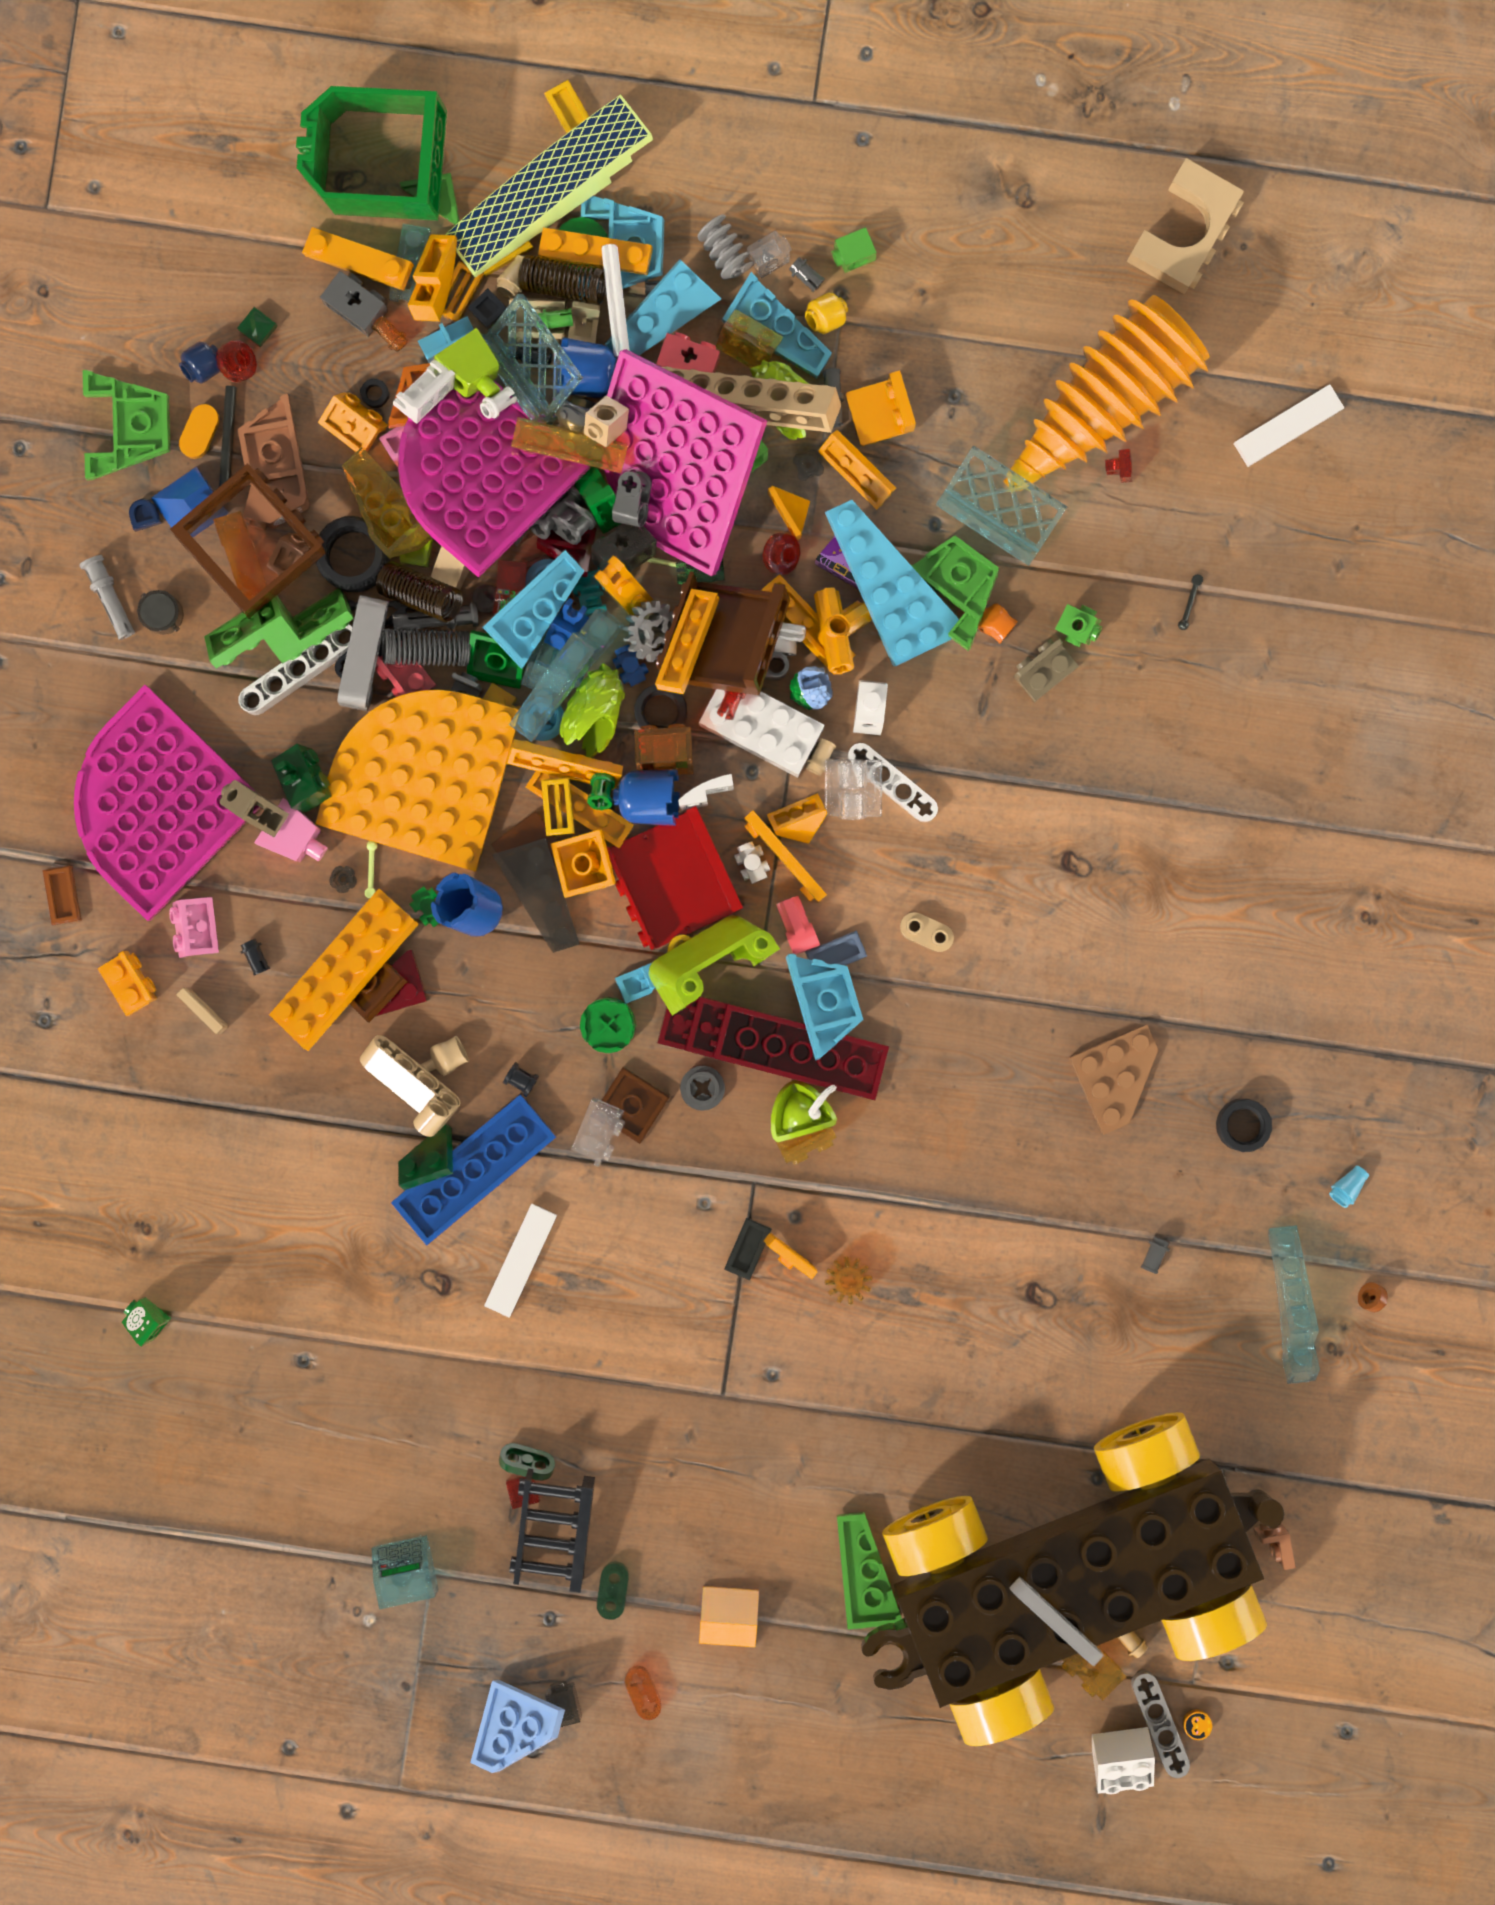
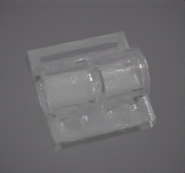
M826 759V816H838L840 819L848 820L881 817L882 760Z

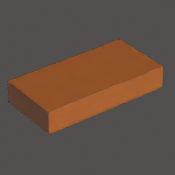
M69 865L42 870L51 924L55 926L82 921L73 867Z

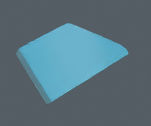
M651 963L615 978L624 1003H630L652 993L655 986L648 975Z

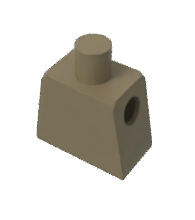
M237 780L226 784L221 791L222 798L220 799V804L272 837L276 836L289 816V813ZM256 805L264 809L263 814L259 817L253 814V809Z

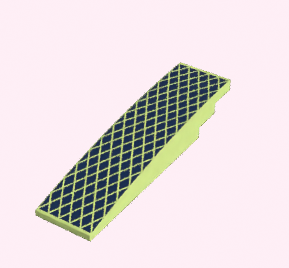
M619 95L524 166L445 235H456V253L473 276L477 277L542 232L543 227H549L611 184L610 177L632 162L631 155L653 140L652 134L622 95Z

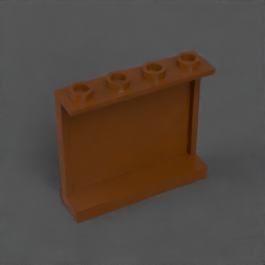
M690 572L687 581L682 584L679 605L674 607L671 628L667 629L665 633L663 651L657 656V669L660 671L691 589L717 593L720 600L688 685L760 695L790 603L786 586L774 583L772 592L703 583L697 582L694 572Z

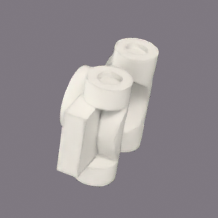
M751 841L737 847L739 853L734 855L738 865L744 864L746 868L741 870L744 881L750 879L753 884L767 878L766 872L770 871L766 860L760 861L759 857L764 855L761 846H754Z

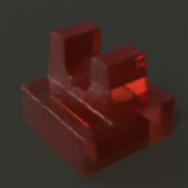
M1130 449L1119 450V458L1105 460L1107 475H1120L1121 483L1133 482Z

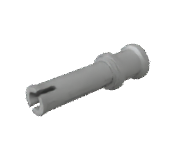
M103 555L91 557L79 564L80 568L85 570L91 582V591L98 594L118 639L123 640L124 637L128 638L134 635L135 630H133L113 588L115 580L112 576H109L103 564Z

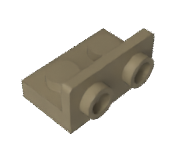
M1060 638L1054 643L1051 639L1037 649L1041 654L1033 660L1027 657L1016 666L1019 671L1014 675V678L1034 702L1079 667L1062 646L1063 642Z

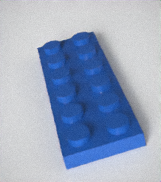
M520 1094L453 1150V1174L407 1189L394 1199L391 1204L427 1246L553 1141L556 1135Z

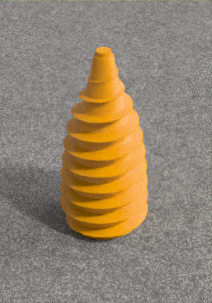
M1152 295L1144 304L1136 300H1128L1131 316L1127 319L1120 315H1113V323L1116 329L1114 334L1099 330L1098 338L1101 347L1098 350L1088 346L1083 347L1087 360L1086 364L1081 366L1076 363H1069L1073 379L1070 384L1056 380V386L1060 394L1057 401L1046 398L1043 400L1048 412L1043 421L1034 419V425L1037 430L1030 441L1025 440L1026 447L1005 475L1007 478L1003 482L1013 493L1017 490L1022 491L1060 467L1066 470L1065 464L1077 458L1088 463L1086 452L1094 448H1098L1108 454L1105 444L1106 440L1115 436L1126 442L1123 431L1125 427L1133 424L1144 430L1140 416L1147 411L1161 416L1157 404L1159 401L1167 398L1178 403L1174 389L1180 384L1194 389L1190 375L1198 368L1208 372L1205 361L1210 356L1206 347L1184 319L1164 300L1156 295Z

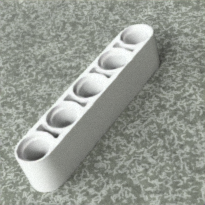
M348 624L342 630H335L327 635L322 643L305 649L294 660H288L283 664H279L243 689L238 697L240 707L252 715H260L336 663L338 658L347 652L349 642L346 644L339 643V635L343 631L352 632V626ZM320 647H328V656L323 660H318L316 658L317 650ZM297 663H305V672L300 676H295L293 674L294 666ZM277 678L282 679V688L277 692H272L270 689L271 682ZM257 694L260 698L259 704L254 708H249L247 705L248 698L251 695Z

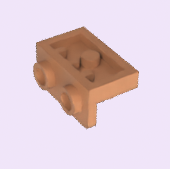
M1261 1523L1259 1527H1254V1533L1260 1542L1269 1545L1270 1554L1274 1556L1275 1562H1279L1284 1570L1296 1568L1290 1534L1282 1523L1276 1528H1269Z

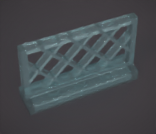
M517 294L489 332L481 335L499 363L498 376L506 387H510L515 394L513 396L517 397L518 404L533 425H552L557 419L555 412L580 383L583 376L523 294ZM520 306L524 310V323H516V311ZM504 326H508V343H504L498 335ZM516 326H524L523 343H516ZM531 327H536L539 331V344H531ZM516 347H523V364H519L516 360ZM531 347H539L538 364H531ZM546 347H550L554 352V365H546ZM531 367H538V385H534L530 379ZM546 368H554L553 385H546ZM561 368H566L572 377L565 386H561ZM546 388H553V401L550 405L545 400Z
M974 445L936 503V506L1028 566L1067 509L1066 505ZM973 456L984 462L985 472L972 474L969 462ZM966 469L967 475L961 476ZM1002 473L1007 477L1009 487L995 489L992 475ZM987 476L990 491L977 493L973 479ZM968 480L971 494L962 496L953 490L957 482ZM1026 489L1031 492L1033 502L1019 505L1016 490ZM1011 492L1014 506L1000 508L997 494ZM992 495L995 509L985 511L980 508L978 498ZM1049 504L1058 510L1054 518L1042 520L1039 506ZM1034 507L1037 521L1023 524L1020 510ZM1015 511L1018 525L1008 526L1003 523L1001 513ZM1050 524L1045 531L1044 525ZM1039 526L1041 538L1037 544L1026 537L1025 528Z

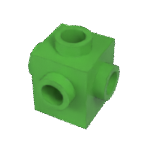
M1067 604L1055 630L1067 635L1065 641L1080 647L1082 643L1090 645L1091 641L1095 642L1101 633L1102 626L1099 625L1101 619L1095 617L1097 611L1085 605H1081L1080 609ZM1083 622V627L1079 630V624Z

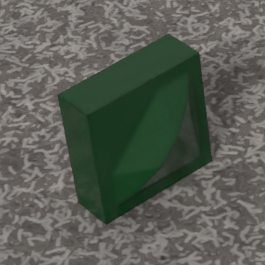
M253 307L237 329L261 348L276 329L277 324Z

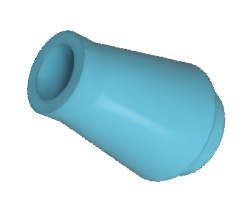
M1356 1165L1353 1170L1331 1186L1330 1197L1345 1208L1350 1204H1354L1369 1174L1363 1168Z

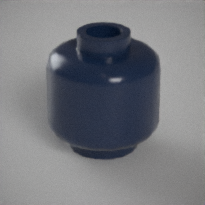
M199 341L183 351L180 356L181 362L179 367L190 382L195 381L203 384L221 371L220 360L222 355L213 344L209 346L207 343Z

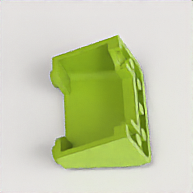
M731 915L657 958L651 963L648 975L670 1013L674 1015L701 996L703 983L697 973L729 953L734 961L747 959L755 966L780 950L770 933L739 916Z

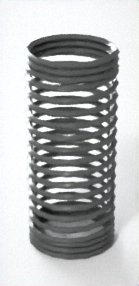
M385 628L383 630L382 659L385 665H394L396 659L398 665L401 663V659L403 665H405L406 659L408 665H410L411 660L413 665L416 664V660L418 665L421 664V660L423 665L427 661L428 666L431 664V661L433 666L436 662L438 666L441 662L443 666L446 663L448 666L451 663L453 666L456 663L458 666H467L469 664L471 645L470 634L467 630H461L460 632L457 630L455 632L452 630L450 632L448 630L433 631L432 629L430 631L427 629L425 631L422 629L420 631L417 629L415 631L413 629L410 631L406 629L404 631L403 629L393 630L392 628ZM396 632H397V635H398V637H397V647H396V637H395V636H396ZM401 632H402V635H403V637H402V647H401V637H400V636H401ZM406 632H407V635H408V637H407V646H406V637H405V636H406Z

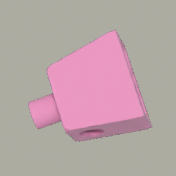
M283 798L278 807L289 813V816L275 837L261 831L254 843L297 862H301L306 854L320 861L328 848L315 840L321 829L303 812L292 809L288 800Z

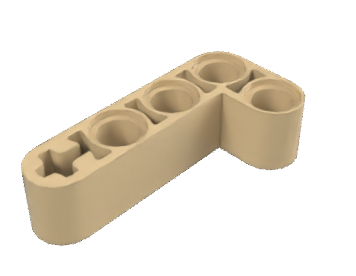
M375 1036L360 1056L361 1064L369 1072L419 1112L413 1124L425 1136H434L447 1123L461 1104L460 1099L454 1092L384 1036Z

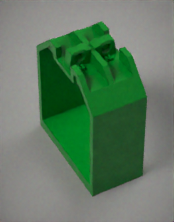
M330 86L301 112L300 127L307 128L306 136H297L296 148L302 153L297 155L296 168L335 215L438 221L448 111L437 91ZM346 111L423 115L417 197L325 192L331 124Z

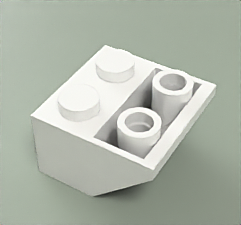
M1148 1727L1092 1734V1754L1098 1794H1116L1122 1790L1130 1789L1141 1791L1154 1786L1155 1757Z

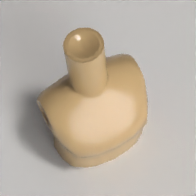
M454 1036L448 1041L432 1046L430 1048L431 1059L420 1065L428 1072L436 1069L441 1075L445 1076L452 1073L458 1066L469 1062V1058L460 1039Z

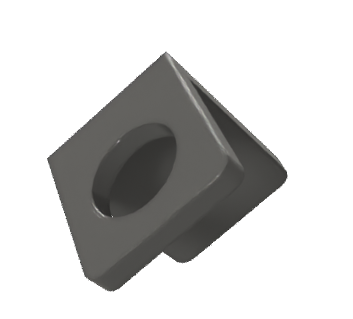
M462 672L461 676L453 673L452 678L455 682L451 691H465L469 695L479 697L482 687L476 683L478 680L476 677Z

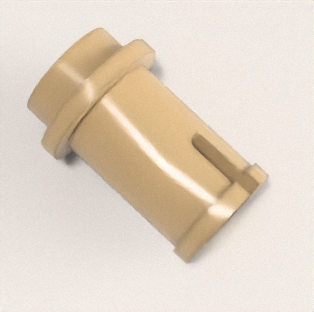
M820 738L811 759L806 761L808 764L806 769L821 776L822 772L827 771L825 766L836 745Z
M1134 1631L1117 1638L1128 1649V1655L1134 1656L1136 1659L1148 1649V1646L1145 1644L1146 1640L1144 1638L1140 1639Z

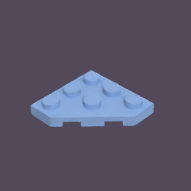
M493 1680L470 1763L491 1773L500 1772L558 1738L565 1709L501 1680Z

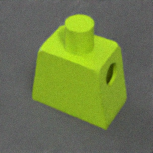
M477 328L434 356L435 360L455 372L454 389L464 397H470L479 390L485 397L489 398L500 392L499 386L494 382L498 375L499 363Z

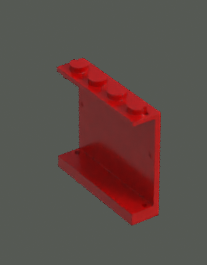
M696 806L686 810V813L679 815L678 818H674L676 826H655L625 840L620 849L615 846L610 848L607 846L612 870H615L619 879L616 880L615 886L620 896L626 895L630 903L626 910L632 922L637 920L642 929L637 933L643 947L649 946L652 951L668 944L675 936L688 935L743 909Z

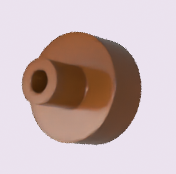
M1369 1282L1359 1290L1358 1303L1363 1309L1375 1313L1387 1305L1388 1294L1384 1287L1374 1282Z

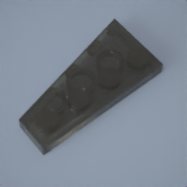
M546 837L492 854L552 952L580 945Z

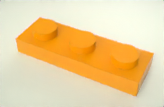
M838 430L834 431L817 451L876 510L896 490V487Z

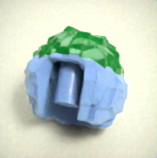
M805 667L797 672L791 680L790 699L804 709L819 710L827 705V701L833 696L831 681H829V676L825 673L824 667Z

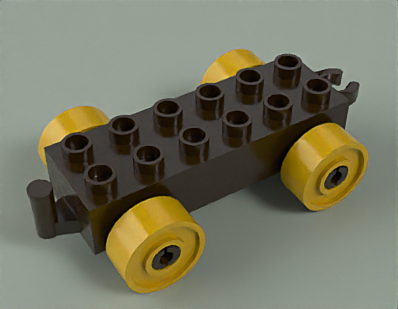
M1168 1413L1136 1422L1106 1436L1094 1446L1095 1454L1111 1491H1130L981 1550L978 1549L988 1541V1537L971 1496H958L935 1502L908 1513L889 1524L882 1531V1535L897 1573L900 1576H915L893 1584L904 1618L895 1623L878 1626L869 1632L861 1643L862 1653L870 1657L875 1655L884 1645L892 1644L899 1647L903 1653V1660L900 1666L892 1670H877L873 1674L874 1684L878 1688L887 1690L899 1689L910 1684L915 1678L927 1675L939 1707L950 1705L966 1745L983 1746L1010 1739L1039 1725L1054 1711L1055 1707L1040 1668L1078 1653L1010 1590V1586L1019 1577L1026 1581L1095 1646L1162 1620L1177 1659L1194 1661L1214 1657L1250 1642L1267 1627L1266 1619L1252 1584L1264 1580V1576L1246 1532L1258 1521L1269 1528H1276L1284 1519V1509L1278 1501L1272 1499L1263 1490L1255 1489L1249 1493H1230L1221 1469L1210 1459L1191 1466L1200 1458V1453L1183 1413Z

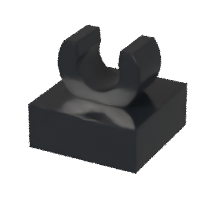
M488 288L468 306L469 311L487 330L508 312L507 307Z

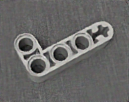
M362 595L359 597L338 691L337 701L340 706L369 711L373 694L372 682L389 601Z

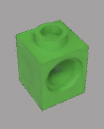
M866 227L836 239L834 243L835 250L831 251L837 267L842 266L844 273L875 261L877 253Z

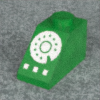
M145 1297L138 1302L134 1299L123 1312L127 1316L121 1323L135 1342L142 1347L158 1336L171 1317Z

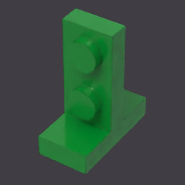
M587 456L585 459L591 463L590 469L574 485L592 513L602 534H605L622 524L614 522L612 518L616 496L610 485H607L591 457Z

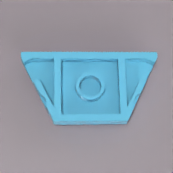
M788 954L785 958L815 1060H818L863 1020L848 966L835 963L827 964L822 960H809L796 957L795 954Z

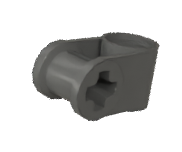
M625 472L619 477L616 500L612 510L614 522L636 527H643L645 525L652 488V481L647 473Z

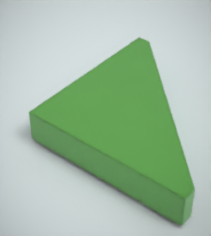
M451 173L442 174L439 215L456 225L460 220ZM418 179L400 182V186L404 191L413 197H417Z

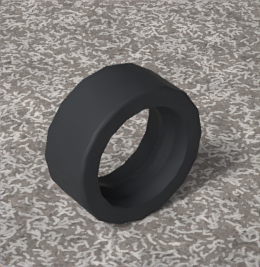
M654 684L645 688L638 696L634 705L635 719L639 728L647 735L654 738H669L677 734L684 727L687 719V704L682 694L658 690ZM657 695L670 697L677 706L675 721L665 728L652 726L645 717L644 709L646 703Z
M1235 1099L1225 1104L1220 1110L1216 1120L1217 1134L1221 1141L1230 1149L1240 1152H1253L1263 1147L1269 1140L1272 1132V1118L1267 1109L1259 1102L1250 1099ZM1239 1109L1252 1110L1260 1120L1259 1134L1248 1142L1235 1140L1228 1131L1229 1118Z

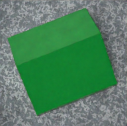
M472 630L470 633V661L467 665L466 673L481 681L520 689L526 664L521 669L488 633Z

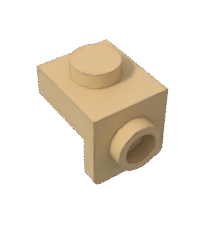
M574 301L571 312L573 326H569L568 338L595 343L600 306L590 304L589 302Z

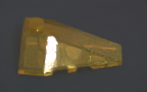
M363 447L342 465L351 491L359 505L361 516L367 525L369 536L388 558L418 551L433 538L413 515L399 485Z

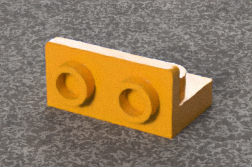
M343 392L334 395L318 423L360 456L366 455L378 434L385 431L388 424L382 420L383 418L379 413L364 407L360 403V399L354 394Z
M121 951L118 953L119 956L97 969L125 1015L130 1016L155 1001L157 997L154 992L157 990L149 977L145 978L140 971L142 964L134 953L130 954L129 951Z

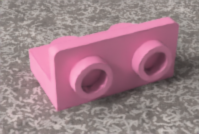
M212 897L173 902V907L170 908V920L172 924H175L176 935L173 936V947L175 952H178L179 958L219 953Z

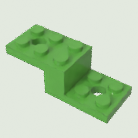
M339 588L294 617L276 595L250 619L242 612L205 635L204 639L209 661L216 669L222 665L232 663L237 655L245 650L254 649L262 639L266 641L283 664L288 660L298 658L310 646L322 643L327 635L335 630L344 629L354 618L347 597Z

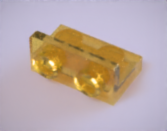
M734 310L722 327L716 347L752 368L761 365L762 360L771 362L773 354L783 337L739 310Z

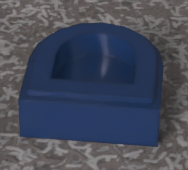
M139 499L130 506L129 517L135 532L162 524L158 509L149 500Z

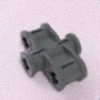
M572 486L530 529L541 539H547L551 534L550 531L553 530L569 543L577 545L581 541V536L587 530H592L596 526V521L589 511L580 507L583 502L582 496Z

